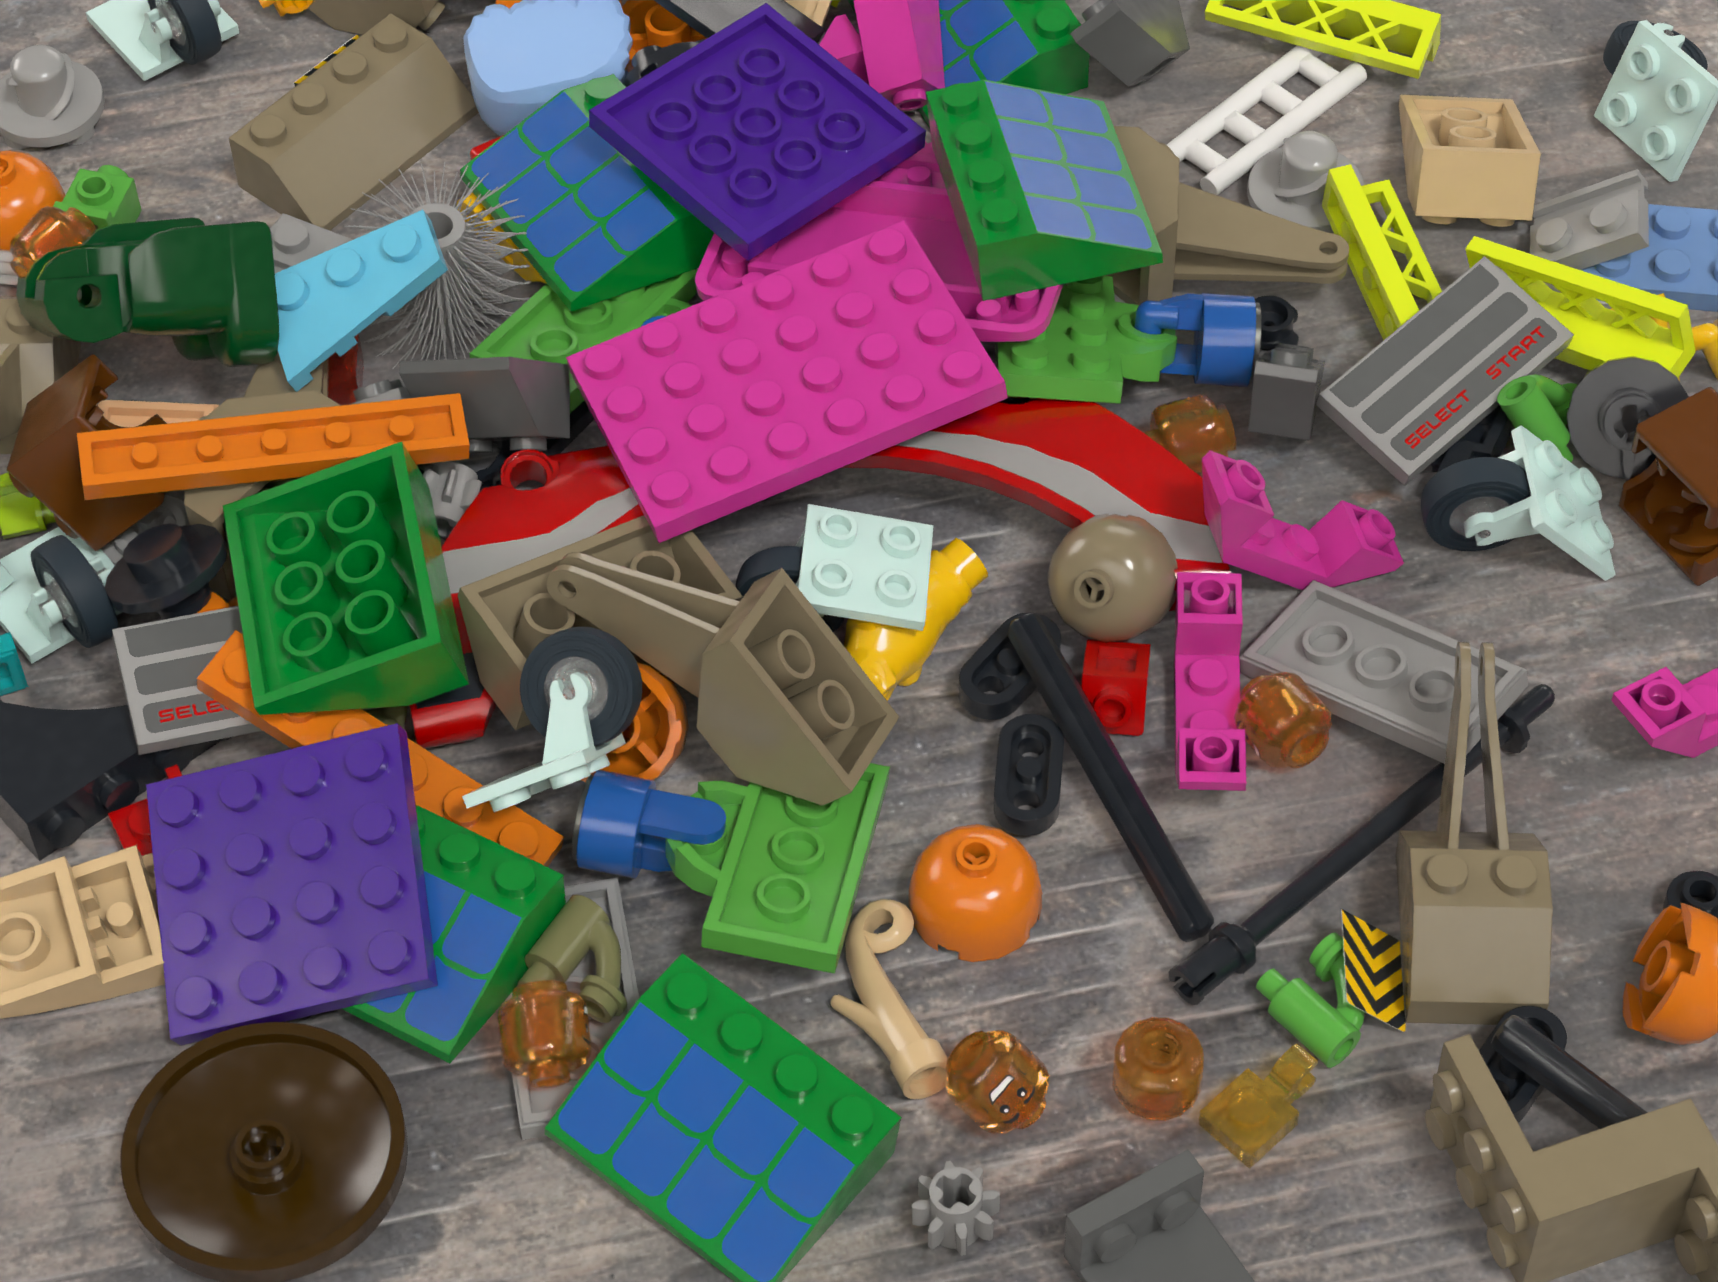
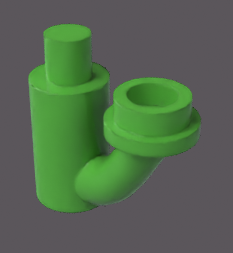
M1539 374L1522 376L1506 384L1499 392L1497 402L1514 428L1522 425L1540 440L1551 441L1559 449L1562 456L1572 462L1573 455L1567 447L1570 433L1565 425L1568 424L1566 414L1572 391L1576 388L1577 384L1567 383L1561 385Z
M1336 932L1326 936L1315 947L1309 958V963L1316 968L1315 975L1321 981L1328 982L1334 979L1337 993L1336 1008H1333L1301 978H1295L1289 982L1274 968L1264 973L1256 984V989L1271 1002L1268 1014L1328 1068L1335 1067L1341 1063L1356 1047L1361 1037L1359 1030L1363 1025L1365 1015L1364 1011L1350 1005L1346 1000L1343 938Z

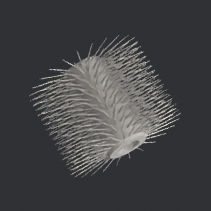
M445 162L438 203L434 171V203H431L421 163L426 205L422 201L412 174L411 177L421 203L401 173L416 199L418 208L414 207L402 186L401 188L412 207L392 184L391 186L399 196L380 179L378 180L403 202L409 215L421 210L425 211L433 224L448 270L411 299L408 304L400 308L398 312L394 313L392 317L383 316L373 321L371 326L375 323L379 324L381 322L403 319L387 332L364 341V343L376 341L380 337L384 338L387 334L390 336L395 331L398 334L400 329H407L409 326L414 325L404 337L383 351V355L393 347L395 349L404 340L398 349L400 350L408 337L412 335L410 344L415 333L421 329L418 340L399 361L407 355L406 360L417 345L410 360L412 361L423 337L426 335L421 356L428 334L432 336L420 360L423 359L429 347L426 360L428 359L435 336L434 360L438 336H440L438 360L440 358L442 341L444 357L447 359V336L450 338L453 357L457 359L454 335H456L466 359L460 340L464 344L467 353H470L463 340L461 332L464 333L475 349L468 335L477 345L481 342L478 341L470 326L474 327L484 340L485 338L480 331L487 337L490 333L479 327L474 320L488 323L496 329L493 325L499 327L501 324L483 314L511 316L513 312L500 309L494 305L512 301H525L531 298H516L499 293L515 285L531 283V281L516 282L500 277L511 270L530 267L529 265L517 266L498 261L509 254L520 251L525 252L528 249H512L496 245L512 236L527 233L491 231L504 222L525 217V215L480 222L494 210L518 200L515 199L509 202L506 201L501 205L499 203L493 208L491 206L488 210H482L479 213L468 216L478 204L506 184L500 188L496 187L490 193L488 191L477 202L481 196L480 194L473 205L468 207L472 200L470 199L466 209L460 212L463 201L489 173L474 187L478 181L477 179L463 198L470 184L469 182L457 206L454 208L459 188L453 207L449 204L467 167L452 193L458 172L456 173L447 203L444 204L447 187L446 179L443 203H440ZM362 192V194H364V195H366V196H368V197H370V198H372V199H374V200H376V201L382 203L383 205H385V206L391 208L392 210H394L395 212H397L399 215H401L403 218L409 216V215L405 214V213L402 211V209L396 204V206L400 209V211L397 210V209H396L393 205H391L384 197H382V198H383L388 204H386L385 202H383L382 200H380V199L377 198L376 196H374L375 198H373V197H371V196H369V195H367V194H365V193ZM351 208V210L363 212L378 217L390 224L398 220L395 215L394 217L396 219L390 218L389 216H382L376 211H374L376 213L374 214L366 209H364L365 211H363L358 208L357 210ZM489 223V224H485V225H481V226L474 227V226L477 225V224ZM351 225L345 226V227L362 228V229H366V230H370V231H374V230H377V229L381 228V227H371V226H361V225H359V226H356V225H353V226H351ZM486 236H496V237L482 238V237H486ZM482 298H490L496 300H483ZM407 315L406 317L395 318V317Z

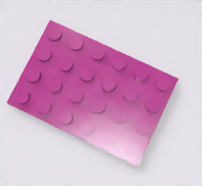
M905 220L566 357L570 373L658 543L1008 398L1003 377Z

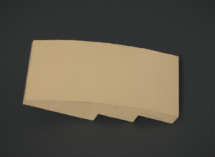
M135 845L73 867L70 866L65 856L0 878V1019L37 1014L102 1001L165 985L153 853L142 856Z

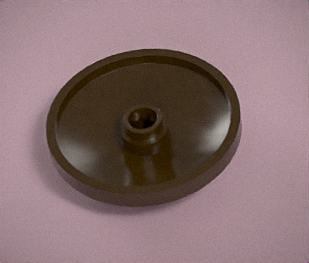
M265 1022L235 1027L205 1038L182 1051L152 1078L135 1102L128 1117L121 1144L120 1168L127 1199L139 1227L148 1240L172 1262L197 1275L220 1282H283L317 1272L335 1263L363 1243L379 1226L396 1200L403 1182L407 1166L408 1138L397 1092L381 1066L366 1051L348 1039L322 1028L291 1022Z

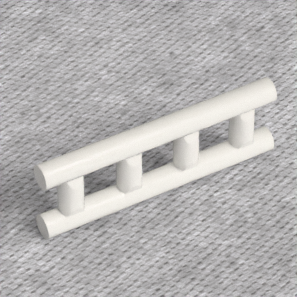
M1295 46L1166 145L1180 158V162L1187 159L1207 173L1200 180V186L1203 191L1219 195L1250 171L1261 157L1281 147L1284 144L1283 140L1299 133L1366 81L1367 73L1364 67L1357 62H1353L1339 72L1317 58L1323 52ZM1296 73H1300L1320 86L1318 90L1303 101L1281 87L1283 83ZM1260 101L1283 115L1266 130L1243 115ZM1222 130H1225L1246 144L1228 159L1205 145L1207 141Z

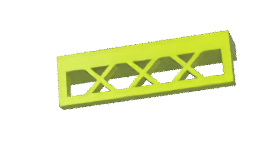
M1209 0L1205 9V20L1416 79H1419L1426 60L1433 62L1440 45L1441 14L1391 0ZM1225 4L1232 7L1243 9V11L1225 7L1223 5ZM1281 20L1287 21V22H1290V23H1294V24H1297V25L1294 26V25H1290V24H1287V23H1283V22H1281ZM1334 35L1341 36V37H1345V38H1348V39H1351V40H1345V39L1337 38V37H1335ZM1388 50L1412 56V58L1389 52Z
M1351 164L1332 168L1328 171L1321 206L1334 234L1343 237L1349 245L1347 262L1384 341L1419 311L1412 294L1425 299L1429 303L1442 290L1390 180L1361 186ZM1380 202L1386 213L1387 218L1382 227H1380L1370 206L1372 203ZM1391 249L1405 254L1409 263L1403 273Z
M1476 236L1472 238L1465 248L1470 268L1485 256L1495 266L1500 267L1511 280L1574 334L1569 346L1557 355L1555 359L1592 370L1609 359L1636 356L1658 362L1679 378L1696 353L1689 309L1686 304ZM1544 282L1552 284L1561 293L1553 291ZM1596 299L1605 301L1615 311L1605 308ZM1651 317L1669 322L1670 329L1659 326Z

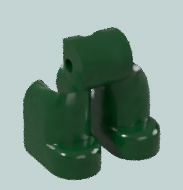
M190 217L111 224L97 229L80 245L46 252L32 264L25 277H18L16 297L21 314L32 328L49 337L95 343L122 332L147 336H171L177 351L186 359L191 361L217 359L227 367L268 364L274 361L278 351L279 314L272 235L269 226L264 222L251 221L205 225L201 219Z

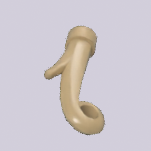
M880 899L868 903L858 911L848 927L845 940L846 961L854 987L862 1004L841 995H834L830 1004L834 1010L863 1029L882 1049L890 1061V1069L904 1095L910 1099H923L942 1090L952 1079L954 1070L940 1043L935 1039L929 1038L874 954L897 949L911 935L914 925L912 912L905 904L895 900ZM892 923V926L886 932L874 933L881 925Z

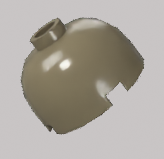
M1117 514L1096 515L1069 531L1051 556L1047 576L1051 602L1063 622L1083 637L1101 642L1133 639L1160 623L1174 604L1176 598L1174 570L1178 566L1176 555L1163 533L1143 518L1133 515L1126 517Z

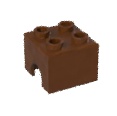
M92 354L27 403L7 471L15 488L26 497L32 498L35 496L54 514L57 525L66 535L74 539L80 537L90 548L98 551L161 505L166 492L84 500L77 433L130 428L117 426L104 418V412L98 407L100 401L108 398V393L105 389L117 381L118 376L96 355ZM156 414L139 426L167 423Z
M1707 387L1637 425L1631 449L1632 452L1637 454L1649 448L1656 455V459L1641 474L1623 484L1618 505L1697 586L1718 576V393L1712 387Z

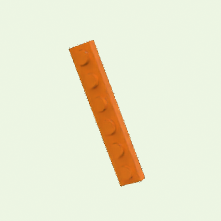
M460 393L77 433L84 500L304 477L401 441L416 465L469 459L470 447Z
M237 630L234 631L197 677V689L291 749L387 726L362 709L259 715L254 708L243 634ZM408 739L416 805L546 867L550 865L563 846L564 836L515 805L493 812L490 802L486 801L467 809L462 796L483 785Z

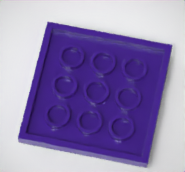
M767 3L589 110V127L747 261L925 148V129Z
M398 723L146 785L162 958L164 962L169 1032L172 1041L182 1046L199 1042L216 1033L235 1027L265 1022L290 1021L438 986L407 732Z

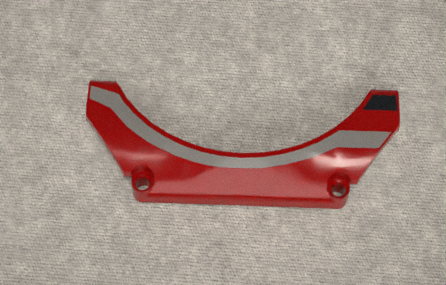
M1013 397L1023 404L997 402L841 467L886 468L932 474L976 485L1027 504L1072 529L1096 515L1117 514L1125 517L1133 515L1146 520L1162 532L1176 555L1178 566L1174 570L1176 584L1177 572L1231 573L1229 564L1224 563L1204 514L1203 478L1148 435L1096 402ZM608 445L548 456L534 449H523L513 453L505 460L501 468V485L486 487L479 492L442 545L469 684L410 705L416 741L424 749L476 740L478 737H483L497 705L479 679L458 599L460 587L644 515ZM527 480H534L544 485L533 490L515 489L516 486ZM1176 598L1169 611L1176 612Z

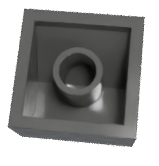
M516 357L399 361V374L411 398L460 393L470 444L469 453L493 452V441L509 440L510 451H520L523 449L546 451L547 439L570 438V380L568 364Z

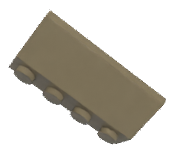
M389 14L231 135L229 143L240 188L281 215L284 213L331 231L355 211L351 210V208L357 210V208L371 199L362 194V192L373 197L371 194L375 196L386 187L378 179L386 185L390 184L389 182L395 180L401 173L405 172L479 112L472 95L432 38L395 15Z
M643 515L460 587L458 599L480 682L515 730L531 724L521 702L520 679L524 664L533 649L545 638L561 630L573 627L599 629L573 611L558 604L547 590V577L566 554L571 552L583 553L612 564L741 601L743 597L692 530L658 543L649 523ZM630 651L636 662L652 666ZM583 662L570 663L562 670L559 679L562 680L566 688L572 673L578 670L583 672L591 665Z

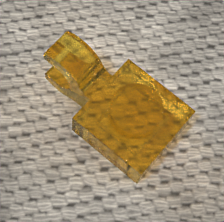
M1297 1043L1279 1058L1264 1080L1247 1068L1200 1110L1199 1125L1250 1169L1298 1125L1299 1111L1291 1103L1303 1096L1316 1082V1077L1310 1071L1317 1065L1318 1060Z

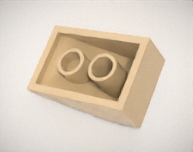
M1400 95L1399 112L1407 194L1415 216H1422V219L1435 224H1452L1457 221V218H1479L1484 224L1498 227L1511 226L1515 223V220L1532 221L1541 153L1513 99Z

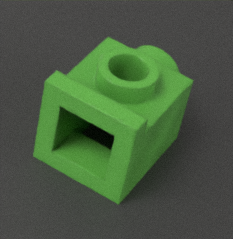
M103 165L99 167L98 171L79 169L63 201H56L52 207L62 248L80 245L96 231L87 229V224L97 225L98 229L111 224L136 222L142 211L134 178L128 177L122 169L112 165Z

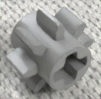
M449 461L438 462L433 465L432 470L425 469L423 474L430 488L438 533L445 539H447L464 512L479 494L482 483L478 480V475L474 470L463 464Z
M946 1161L944 1170L938 1172L933 1179L923 1175L918 1178V1196L921 1200L911 1204L912 1225H929L928 1247L930 1249L942 1245L947 1248L957 1249L962 1256L966 1255L967 1246L973 1244L978 1237L988 1241L992 1240L994 1221L990 1216L1000 1212V1193L995 1190L983 1191V1169L981 1167L970 1171L962 1167H955L951 1161Z

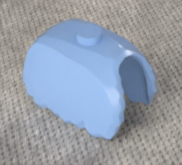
M522 0L519 3H514L511 8L502 4L489 5L485 7L483 14L474 16L470 27L463 36L464 52L473 99L485 124L497 135L502 136L564 89L614 74L623 83L629 73L625 67L629 62V52L633 45V39L630 35V17L623 13L619 0Z

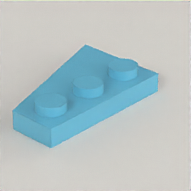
M424 210L275 273L279 314L278 353L287 382L296 392L314 379L310 372L336 352L341 357L358 342L354 337L379 316H392L448 270L433 224Z

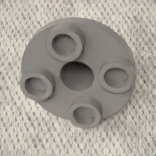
M32 45L20 50L10 63V72L0 80V134L3 135L5 143L13 149L21 150L29 147H51L65 143L79 145L89 141L94 135V125L100 119L105 104L102 86L98 77L86 66L71 61L66 53H60L51 46Z
M1315 131L1296 133L1283 140V147L1267 153L1253 166L1248 180L1247 195L1249 204L1252 208L1300 225L1333 233L1332 227L1321 206L1328 171L1332 168L1351 164L1361 186L1364 185L1362 175L1353 162L1338 152L1335 143L1328 136Z

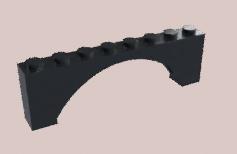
M439 535L440 542H441V547H442V545L444 544L445 540ZM0 699V818L32 854L41 861L57 849L74 843L83 832L109 816L108 813L131 805L137 796L147 790V784L159 782L166 778L164 769L177 764L180 771H182L190 761L220 741H225L232 737L139 755L128 705L102 709L62 710L5 703Z

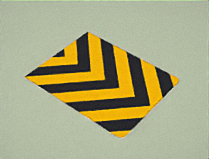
M1341 909L1347 1002L1386 1024L1405 1032L1400 940Z

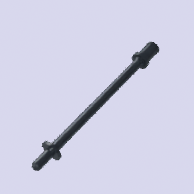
M1545 684L1533 687L1512 704L1497 720L1500 748L1511 753H1520L1527 747L1530 740L1527 726L1549 709L1555 701V693L1551 687ZM1481 739L1466 755L1464 777L1482 763ZM1440 762L1240 925L1221 922L1214 927L1208 934L1209 941L1168 972L1171 982H1176L1183 978L1180 983L1173 986L1181 998L1192 1005H1198L1207 994L1233 973L1244 974L1256 963V946L1441 796L1445 764Z

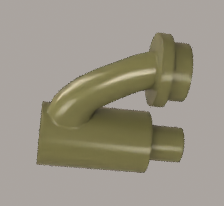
M572 895L525 956V963L529 969L519 980V989L526 996L539 1000L550 985L556 987L563 986L589 950H592L595 956L596 975H587L580 983L581 992L576 997V1001L583 1011L585 1004L588 1016L599 1022L608 1023L614 1016H620L627 1008L626 998L619 990L621 948L616 933L609 925L610 921L605 911L585 896Z

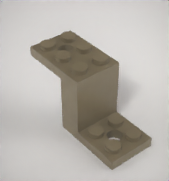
M1468 1034L1443 1043L1438 1071L1433 1075L1434 1090L1430 1109L1425 1112L1426 1126L1434 1145L1439 1150L1447 1149L1457 1168L1456 1182L1465 1204L1470 1209L1478 1208L1487 1225V1241L1494 1260L1502 1269L1509 1267L1516 1282H1548L1674 1237L1676 1253L1685 1271L1690 1275L1696 1274L1700 1282H1718V1145L1691 1098L1533 1152L1471 1035Z

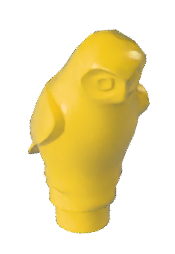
M958 538L953 539L940 551H931L926 619L923 631L849 618L847 620L844 647L887 701L897 685L909 686L918 681L922 665L931 655L948 624L957 617L961 608L972 598L973 594L971 591L988 577V572L980 558L965 542Z

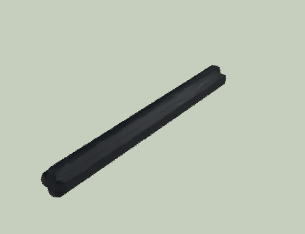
M1034 612L1025 614L1022 617H1016L1010 622L1008 638L1177 935L1185 942H1191L1204 937L1212 930L1211 926L1214 924L1212 913L1042 618Z

